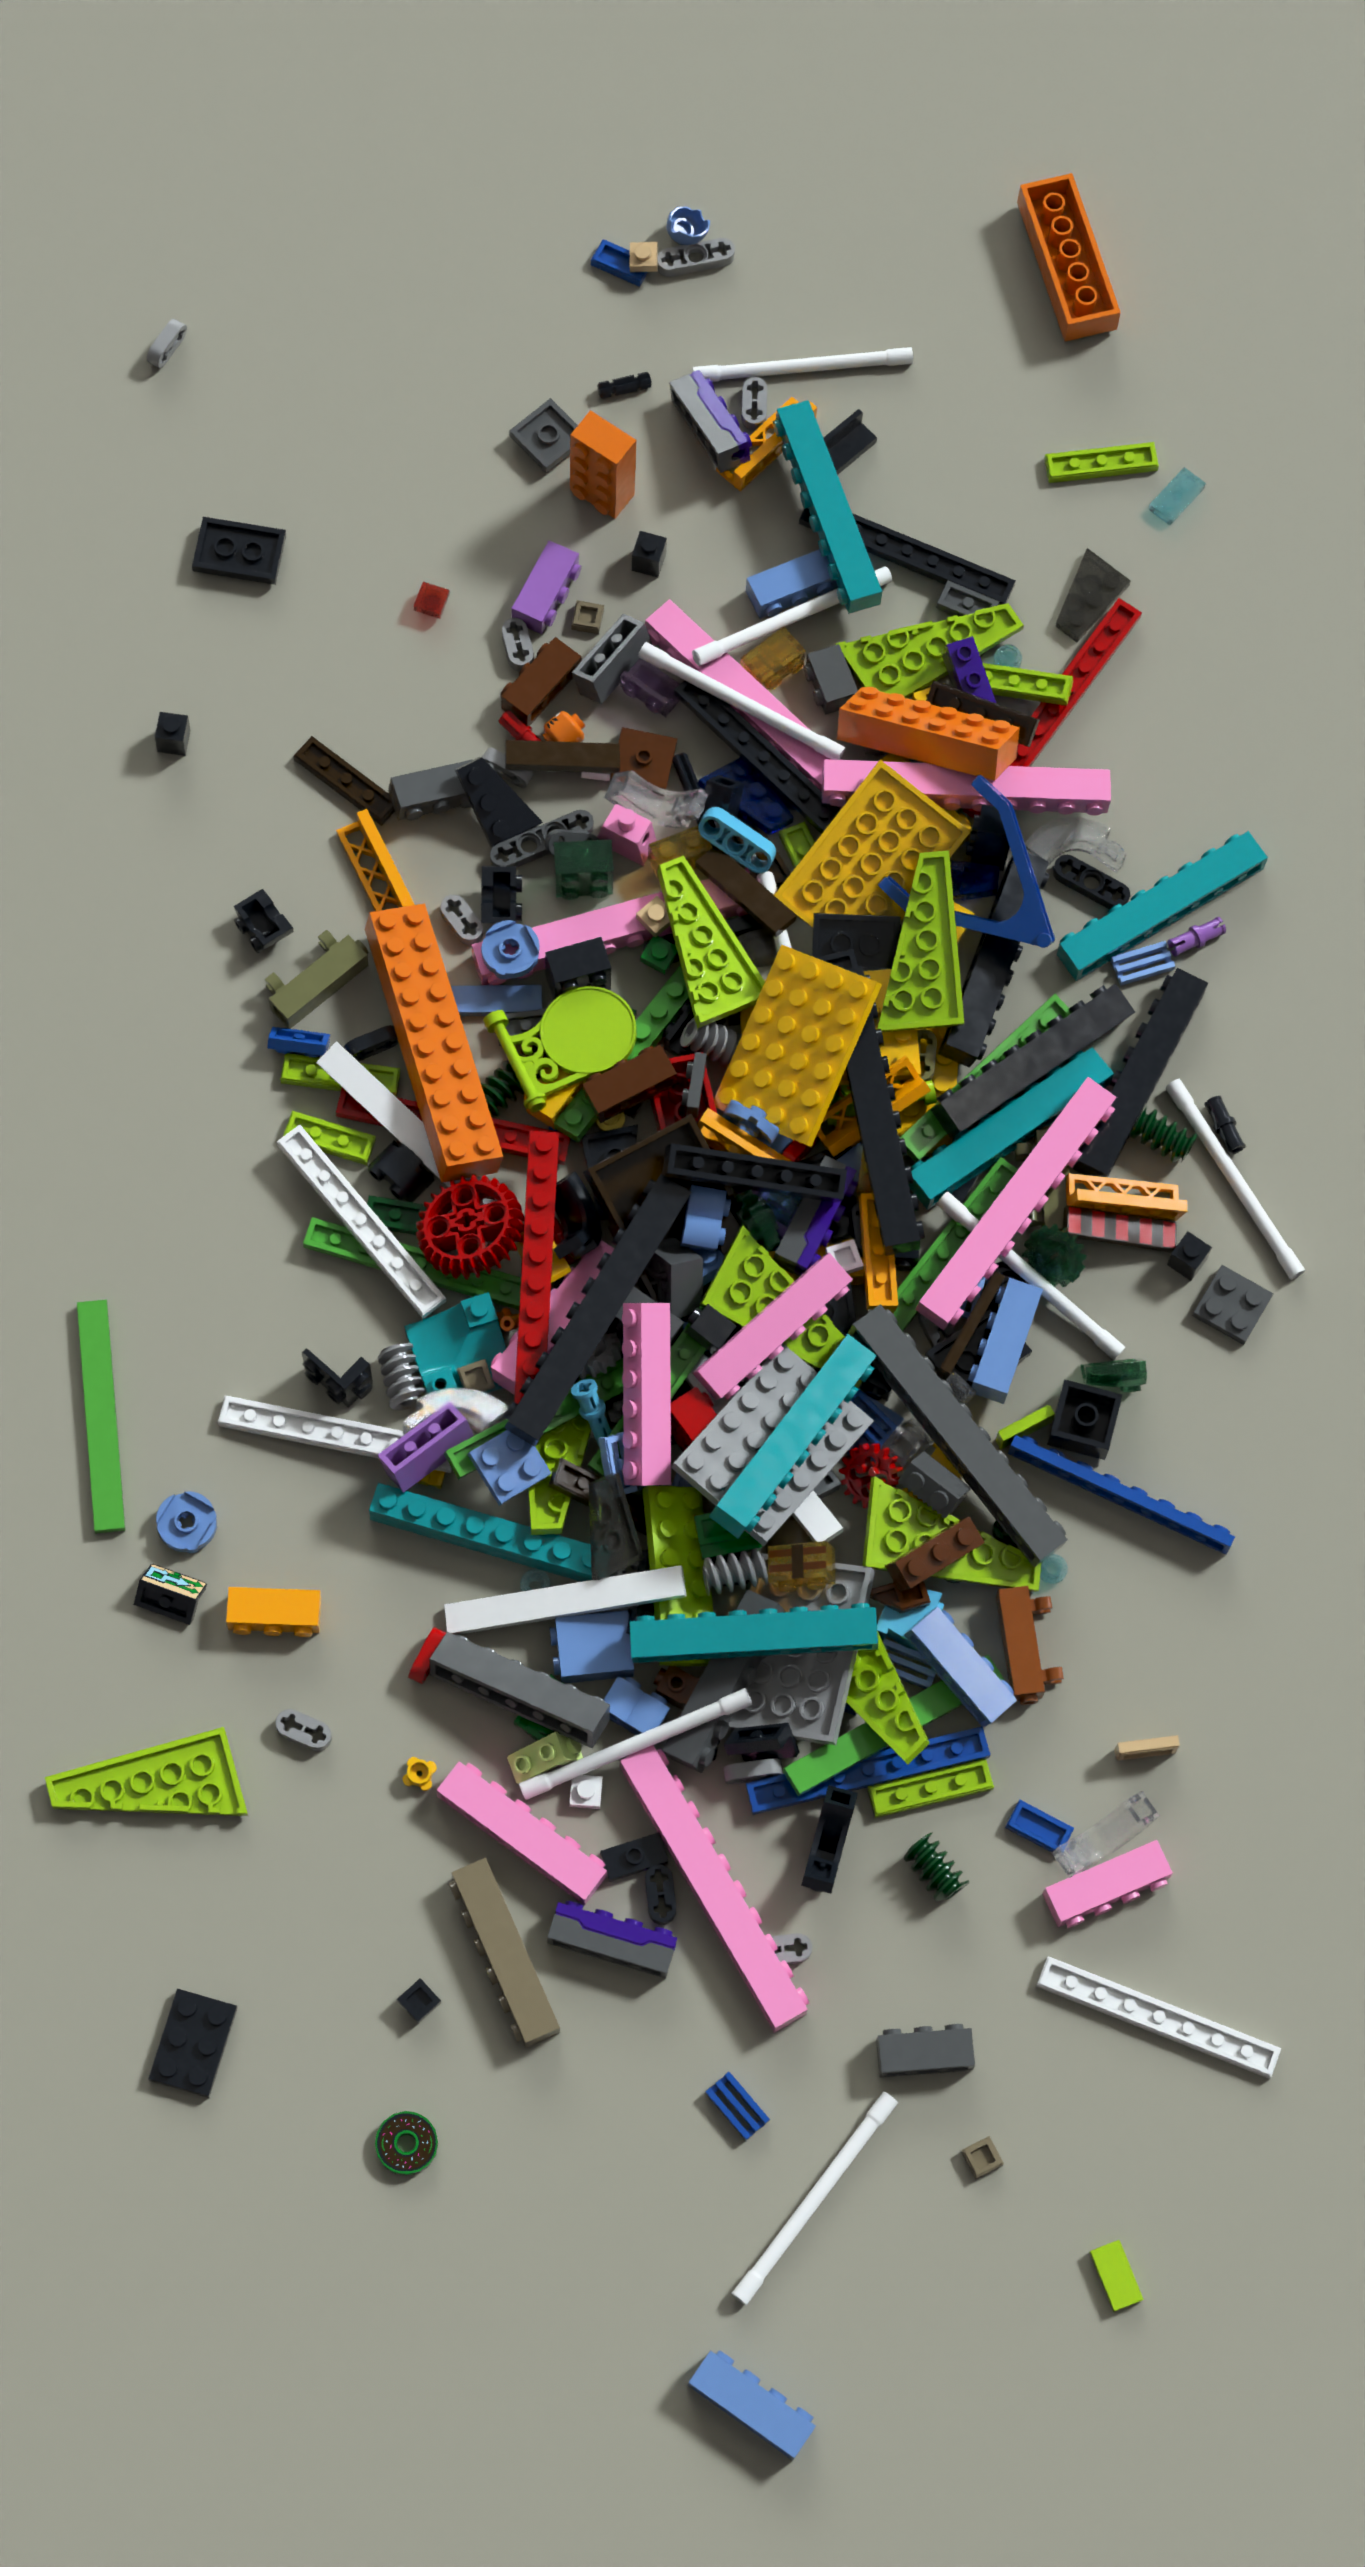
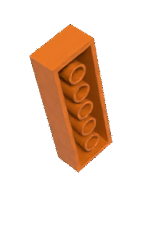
M1070 173L1020 185L1017 204L1064 341L1117 330L1121 312L1073 174Z
M861 687L839 708L837 740L975 776L982 775L986 779L995 781L1017 758L1020 727L1010 725L1009 722L1003 720L994 721L986 719L980 714L959 712L953 707H939L931 705L930 702L925 700L916 701L908 699L898 693L888 694L880 692L874 687Z

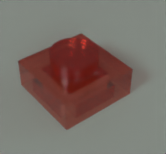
M423 582L414 603V611L441 619L450 596V590Z

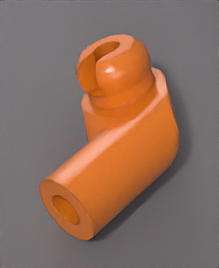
M504 1308L501 1312L496 1313L500 1328L505 1331L518 1329L519 1314L512 1315L508 1308Z

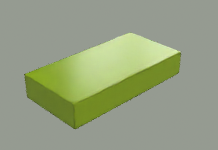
M1046 1405L999 1430L995 1441L1000 1450L1010 1445L1015 1435L1022 1438V1436H1028L1052 1423L1055 1416L1053 1409L1050 1405Z
M1120 2239L1089 2252L1113 2312L1144 2300Z

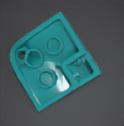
M489 1292L462 1300L461 1303L441 1313L404 1326L408 1342L413 1344L411 1351L416 1355L415 1362L419 1367V1374L424 1389L432 1401L439 1404H447L449 1401L455 1403L503 1388L494 1382L495 1388L466 1398L456 1371L457 1368L485 1359L492 1377V1360L499 1352L503 1353L506 1350L498 1317ZM438 1382H442L446 1387L444 1389H437L435 1385Z

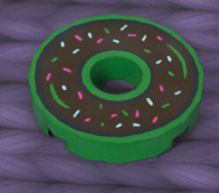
M403 2111L395 2113L383 2121L376 2134L375 2147L377 2156L385 2168L394 2174L409 2176L419 2173L430 2166L437 2153L438 2139L435 2128L427 2118L419 2113ZM404 2135H410L416 2141L414 2149L409 2152H403L397 2146L398 2140Z

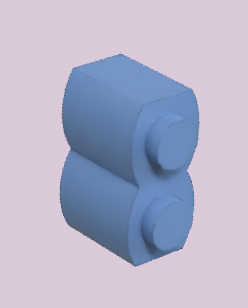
M691 1185L689 1191L692 1193L687 1199L680 1246L716 1252L718 1245L723 1246L726 1228H721L723 1216L728 1217L731 1199H726L727 1191Z
M626 1676L625 1679L617 1677L603 1699L606 1703L610 1704L609 1720L624 1727L634 1735L662 1725L670 1711V1708L666 1705L667 1700L657 1693L652 1692L649 1695L640 1690L641 1684Z

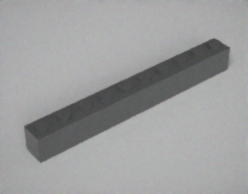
M880 1304L856 1321L848 1334L877 1355L872 1362L874 1367L1035 1568L1066 1543L1068 1539L1065 1536L1064 1528L1059 1522L1053 1521L1046 1513L1047 1508L1043 1501L1031 1494L1027 1489L1028 1484L1020 1474H1015L1009 1466L1007 1456L1001 1450H996L992 1445L988 1432L983 1427H978L972 1420L969 1408L957 1401L953 1396V1390L949 1383L937 1376L934 1372V1365L926 1356L922 1357L916 1349V1343L908 1333H903L897 1325L898 1322L894 1314L888 1309L885 1310Z

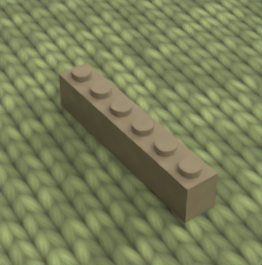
M486 1857L451 1872L453 1881L448 1883L455 1900L461 1898L465 1910L461 1911L467 1928L473 1927L478 1938L473 1939L474 1945L480 1957L486 1955L490 1965L485 1968L492 1985L497 1983L499 1985L502 1995L498 1996V2000L504 2013L510 2012L515 2023L511 2024L510 2027L516 2041H523L525 2048L559 2034L560 2026Z

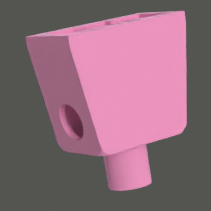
M618 804L614 805L597 836L602 846L644 866L649 853L653 850H649V847L657 844L652 822L636 814L633 810L626 809Z

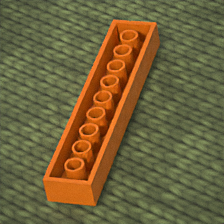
M424 903L369 912L365 933L441 1183L448 1182L450 1179L453 1181L460 1180L461 1176L471 1178L473 1174L482 1176L498 1173L504 1156L426 905Z

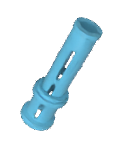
M584 1379L573 1385L571 1394L573 1398L577 1399L580 1405L579 1413L582 1418L588 1421L600 1448L598 1438L607 1437L612 1430L604 1414L606 1405L603 1400L599 1399L597 1394L598 1386L595 1380Z

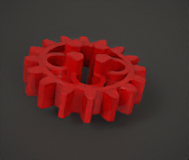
M868 1443L859 1445V1448L856 1447L849 1450L851 1456L843 1457L842 1461L847 1466L839 1469V1472L845 1475V1479H842L840 1482L841 1485H847L848 1487L844 1492L845 1496L854 1495L853 1504L862 1501L863 1508H868L869 1493L867 1488L870 1491L871 1478L874 1476L886 1475L887 1481L885 1478L879 1479L898 1489L896 1485L899 1484L898 1480L900 1477L897 1476V1473L901 1472L903 1467H896L894 1464L898 1460V1456L891 1458L888 1456L890 1448L887 1447L880 1450L879 1443L870 1446ZM871 1457L875 1459L876 1463H874V1461H870ZM855 1471L859 1474L869 1471V1475L859 1478L856 1476Z

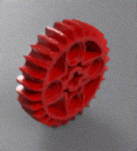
M473 1174L470 1181H466L465 1177L461 1176V1181L457 1184L450 1179V1187L445 1189L443 1186H440L441 1193L439 1195L431 1193L433 1201L431 1203L424 1202V1207L427 1211L418 1212L422 1220L416 1222L417 1229L419 1230L416 1233L419 1248L426 1260L437 1271L441 1270L445 1276L451 1273L457 1279L462 1273L464 1278L468 1280L471 1273L480 1278V1272L486 1270L491 1275L490 1268L496 1265L498 1268H501L500 1261L503 1258L510 1261L508 1252L518 1251L514 1242L523 1241L520 1235L521 1232H524L522 1206L507 1185L504 1183L500 1184L496 1178L490 1181L486 1175H483L479 1181L477 1176ZM485 1198L494 1200L488 1204L483 1203ZM457 1249L458 1255H449L444 1252Z

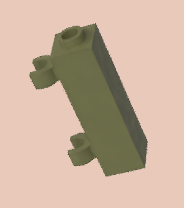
M325 930L318 936L320 940L318 942L319 945L326 951L324 955L286 985L283 984L274 972L265 979L267 989L273 994L269 998L270 1010L288 1029L295 1026L369 966L367 955L369 952L360 940L354 941L348 934L340 942H337L328 930Z
M1050 1126L1036 1130L1033 1140L1034 1144H1016L1015 1160L1018 1162L1025 1161ZM1069 1165L1062 1171L1065 1178L1055 1190L1050 1187L1045 1194L1049 1199L1040 1212L1033 1210L1028 1217L1032 1220L1028 1228L1041 1225L1043 1239L1071 1238L1063 1236L1064 1208L1067 1206L1066 1175L1070 1173Z

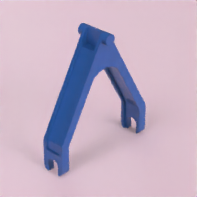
M978 775L971 785L999 811L1024 896L1018 912L1010 919L996 921L955 911L956 926L1036 945L1041 948L1048 947L1054 943L1055 934L1046 912L1013 805L986 778ZM890 876L883 878L878 886L906 912L910 894Z

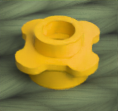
M417 1757L409 1758L407 1761V1774L402 1778L404 1785L408 1787L412 1785L418 1786L423 1791L429 1790L432 1787V1774L437 1770L436 1764L433 1761L426 1762ZM421 1771L423 1773L422 1776H417V1772Z

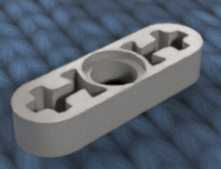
M718 238L696 244L663 249L658 254V272L663 276L673 277L728 266L734 260L735 246L727 238ZM723 249L726 255L722 256L718 250ZM708 251H710V256L712 255L711 259H708ZM697 252L703 256V260L692 262L688 256L691 253ZM680 256H683L684 264H681ZM670 259L673 265L668 266V263L665 262V260Z

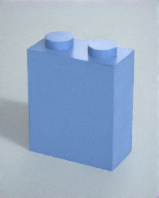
M628 1610L556 1617L555 1627H550L551 1646L557 1645L558 1657H553L554 1675H560L561 1682L564 1684L615 1679L617 1677L625 1678L626 1676L634 1677L630 1634L626 1633L629 1620Z

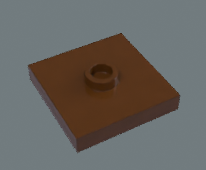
M622 727L618 742L620 744V772L611 773L610 782L666 793L678 738Z

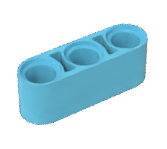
M709 808L698 825L699 833L704 839L755 873L766 872L776 856V848L771 841L722 808ZM707 820L717 821L720 827H711ZM731 836L740 837L744 843H735ZM755 853H764L768 860L758 859Z

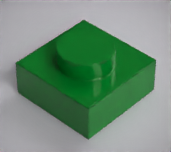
M653 936L640 956V962L665 975L678 955L676 945L659 936L656 938Z

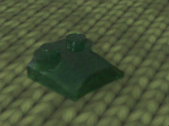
M1141 1358L1080 1364L1083 1383L1088 1385L1120 1387V1391L1135 1392L1141 1391V1385L1147 1384L1146 1361Z

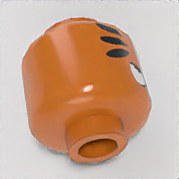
M561 711L544 724L545 733L542 736L545 741L582 742L584 740L582 729L585 727V724L576 713L571 716L566 711Z

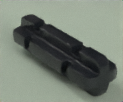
M649 372L638 373L637 377L629 375L612 379L611 383L608 380L599 382L597 389L600 398L612 397L611 394L613 393L617 396L637 391V388H640V390L650 388L652 381Z

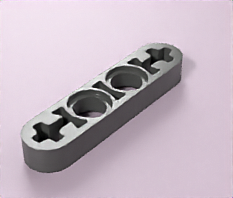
M576 810L493 846L490 852L491 866H516L517 868L548 855L550 852L545 847V838L549 831L554 829L567 830L565 826L567 824L568 830L592 833L594 828L593 816L586 810ZM576 821L586 822V828L581 829L580 826H576ZM560 839L559 841H553V845L559 850L560 845H569V842ZM530 840L537 844V848L533 852H525L521 848L522 843ZM514 846L516 847V851L519 856L518 858L516 857V853H513ZM503 853L504 856H508V861L503 862L502 859H498V854Z

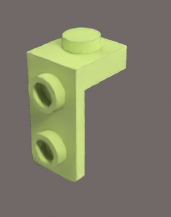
M554 1732L508 1755L507 1759L515 1781L519 1784L558 1765H567L583 1758L581 1753L582 1746L581 1743L558 1732Z

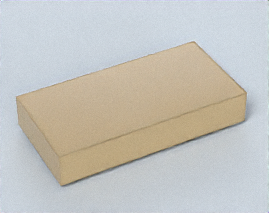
M1176 1735L1119 1742L1114 1749L1116 1760L1121 1761L1175 1754L1180 1746L1179 1737Z

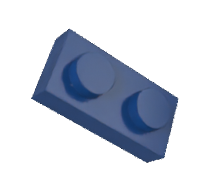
M272 1027L268 1037L267 1048L275 1049L276 1052L283 1054L298 1052L304 1053L308 1057L323 1056L328 1050L330 1034Z

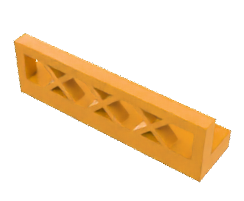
M791 397L780 408L799 402ZM809 401L816 418L817 407ZM777 411L749 436L752 446H760L750 455V461L741 464L733 471V474L728 470L720 473L716 467V472L740 492L782 453V445L784 443L781 437H777L774 433L769 439H766V431L769 428H773V421L776 420Z
M365 809L357 812V822L340 828L336 832L374 910H383L386 902L398 905V907L415 905L368 810ZM360 830L364 837L361 846L349 843L346 835ZM362 854L375 859L376 862L373 870L360 866L359 861ZM374 878L386 881L388 886L384 894L372 891L371 884Z
M906 1055L890 1065V1073L885 1074L886 1079L888 1078L887 1084L892 1083L895 1088L896 1101H891L893 1111L901 1112L931 1091L927 1083L918 1075ZM906 1067L912 1078L903 1084L893 1083L895 1073ZM851 1093L830 1106L823 1119V1122L828 1118L838 1119L835 1130L826 1136L821 1128L817 1133L822 1144L833 1157L860 1139L856 1116H845L847 1105L853 1102Z
M707 1108L697 1124L708 1146L715 1150L791 1161L709 1108Z
M1071 1173L1066 1175V1204L1069 1206L1177 1221L1188 1212L1187 1200H1179L1178 1185ZM1075 1183L1084 1184L1088 1190H1075ZM1103 1186H1110L1116 1193L1099 1190ZM1130 1189H1138L1143 1196L1127 1194ZM1157 1192L1170 1193V1199L1154 1197Z
M861 1193L859 1196L867 1310H873L881 1304L885 1310L888 1309L894 1314L898 1307L895 1255L885 1256L872 1193Z

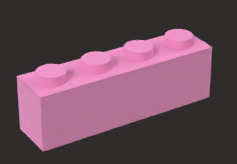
M1155 1840L1046 1887L1042 1894L1057 1927L1066 1924L1067 1928H1071L1085 1921L1083 1916L1094 1912L1095 1916H1099L1112 1909L1111 1904L1122 1900L1123 1904L1139 1898V1892L1150 1888L1151 1892L1167 1886L1166 1880L1171 1877L1173 1872L1158 1841Z

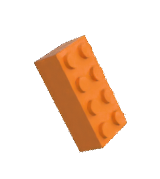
M591 410L570 434V490L578 499L586 500L593 504L601 514H608L616 519L635 495L637 440Z

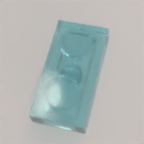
M1184 467L1150 503L1149 510L1168 525H1171L1204 490L1206 483Z

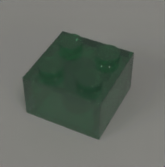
M611 839L554 842L556 898L562 897L566 900L577 899L579 896L604 898L607 895L613 894L614 867Z

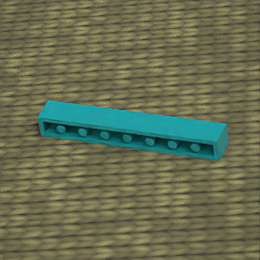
M809 400L778 408L776 420L773 421L774 432L777 437L782 438L784 443L782 445L784 458L786 461L790 460L792 464L791 475L795 485H800L802 505L804 509L808 508L811 514L809 516L812 531L814 533L817 532L819 535V549L823 557L827 556L829 561L827 565L828 573L831 580H836L837 596L840 604H845L848 614L881 605L882 589Z
M1249 831L1240 836L1235 834L1227 839L1224 846L1219 849L1211 848L1206 851L1197 862L1184 864L1179 868L1178 873L1172 877L1164 876L1150 890L1137 892L1132 896L1131 901L1125 905L1117 904L1103 918L1090 920L1084 925L1083 930L1078 933L1070 932L1059 941L1056 955L1074 980L1078 981L1111 961V957L1123 954L1264 869L1268 857Z
M1093 1047L1086 1052L1082 1050L1077 1052L1069 1059V1063L1063 1068L1057 1066L1046 1075L1047 1079L1039 1084L1037 1081L1030 1084L1019 1098L1015 1099L1012 1097L1008 1099L996 1114L988 1113L979 1120L977 1127L971 1131L965 1129L955 1137V1142L949 1146L944 1144L938 1147L932 1153V1157L926 1162L920 1160L911 1167L913 1183L909 1184V1188L913 1193H916L919 1201L929 1210L936 1205L947 1191L952 1194V1192L994 1165L1000 1157L1004 1158L1016 1149V1144L1026 1143L1035 1136L1036 1130L1052 1125L1087 1077L1103 1088H1106L1111 1083L1114 1075L1113 1071Z
M847 1334L725 1493L709 1517L736 1538H739L744 1530L751 1533L761 1519L757 1516V1513L761 1508L765 1511L770 1508L777 1498L773 1492L778 1486L782 1489L785 1488L794 1476L789 1472L794 1465L799 1468L810 1455L806 1450L811 1443L817 1446L826 1434V1431L822 1429L827 1422L832 1425L843 1411L839 1408V1405L843 1400L846 1403L851 1401L859 1390L855 1387L859 1379L863 1382L867 1380L875 1369L870 1364L877 1355Z
M381 1483L377 1484L369 1509L371 1521L580 1582L604 1578L610 1560V1550L556 1534L531 1535V1527L409 1491L403 1493L399 1488Z
M868 1603L852 1604L851 1609H839L838 1605H824L817 1611H808V1607L790 1608V1612L778 1613L777 1609L767 1608L759 1610V1614L747 1615V1611L734 1610L728 1612V1616H716L715 1612L698 1613L696 1618H686L685 1614L667 1615V1619L655 1620V1616L647 1615L637 1617V1621H630L631 1659L633 1663L878 1649L876 1607H870Z

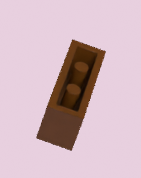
M556 637L549 644L544 643L538 650L534 661L531 664L529 662L526 663L520 670L519 677L513 683L509 682L501 692V709L505 712L511 711L526 726H530L574 678L572 672L582 661V656Z
M660 1044L656 1047L650 1046L641 1050L637 1057L629 1061L625 1059L617 1062L611 1070L603 1074L596 1073L591 1075L582 1086L584 1095L599 1122L602 1123L679 1083L677 1073Z
M969 1516L956 1521L888 1563L885 1567L899 1591L902 1592L916 1586L985 1542Z

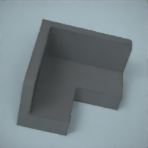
M677 1238L662 1240L644 1271L657 1281V1303H670V1312L678 1318L690 1316L696 1307L699 1308L703 1299V1258L689 1247L680 1246V1241Z

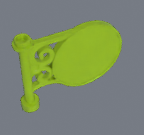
M595 986L578 987L561 994L548 1006L540 1022L522 1034L513 1036L508 1034L506 1027L509 1024V1020L503 1010L493 1011L483 1019L487 1031L496 1034L527 1097L524 1101L525 1108L533 1113L545 1108L546 1096L583 1081L593 1074H603L611 1070L617 1062L627 1059L634 1048L637 1037L635 1016L627 1002L618 994ZM522 1044V1052L525 1055L533 1053L532 1047L528 1046L535 1045L538 1047V1050L532 1056L522 1057L519 1056L514 1045ZM544 1052L548 1058H543ZM543 1067H549L552 1070L550 1074H546L544 1069L540 1071L541 1079L548 1083L557 1079L559 1075L558 1068L572 1074L550 1084H542L536 1078V1074Z

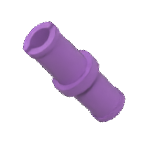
M1216 917L1203 925L1191 926L1187 932L1167 941L1169 949L1177 946L1170 952L1176 957L1194 947L1201 948L1205 946V942L1225 934V924L1215 928L1223 920L1220 917Z

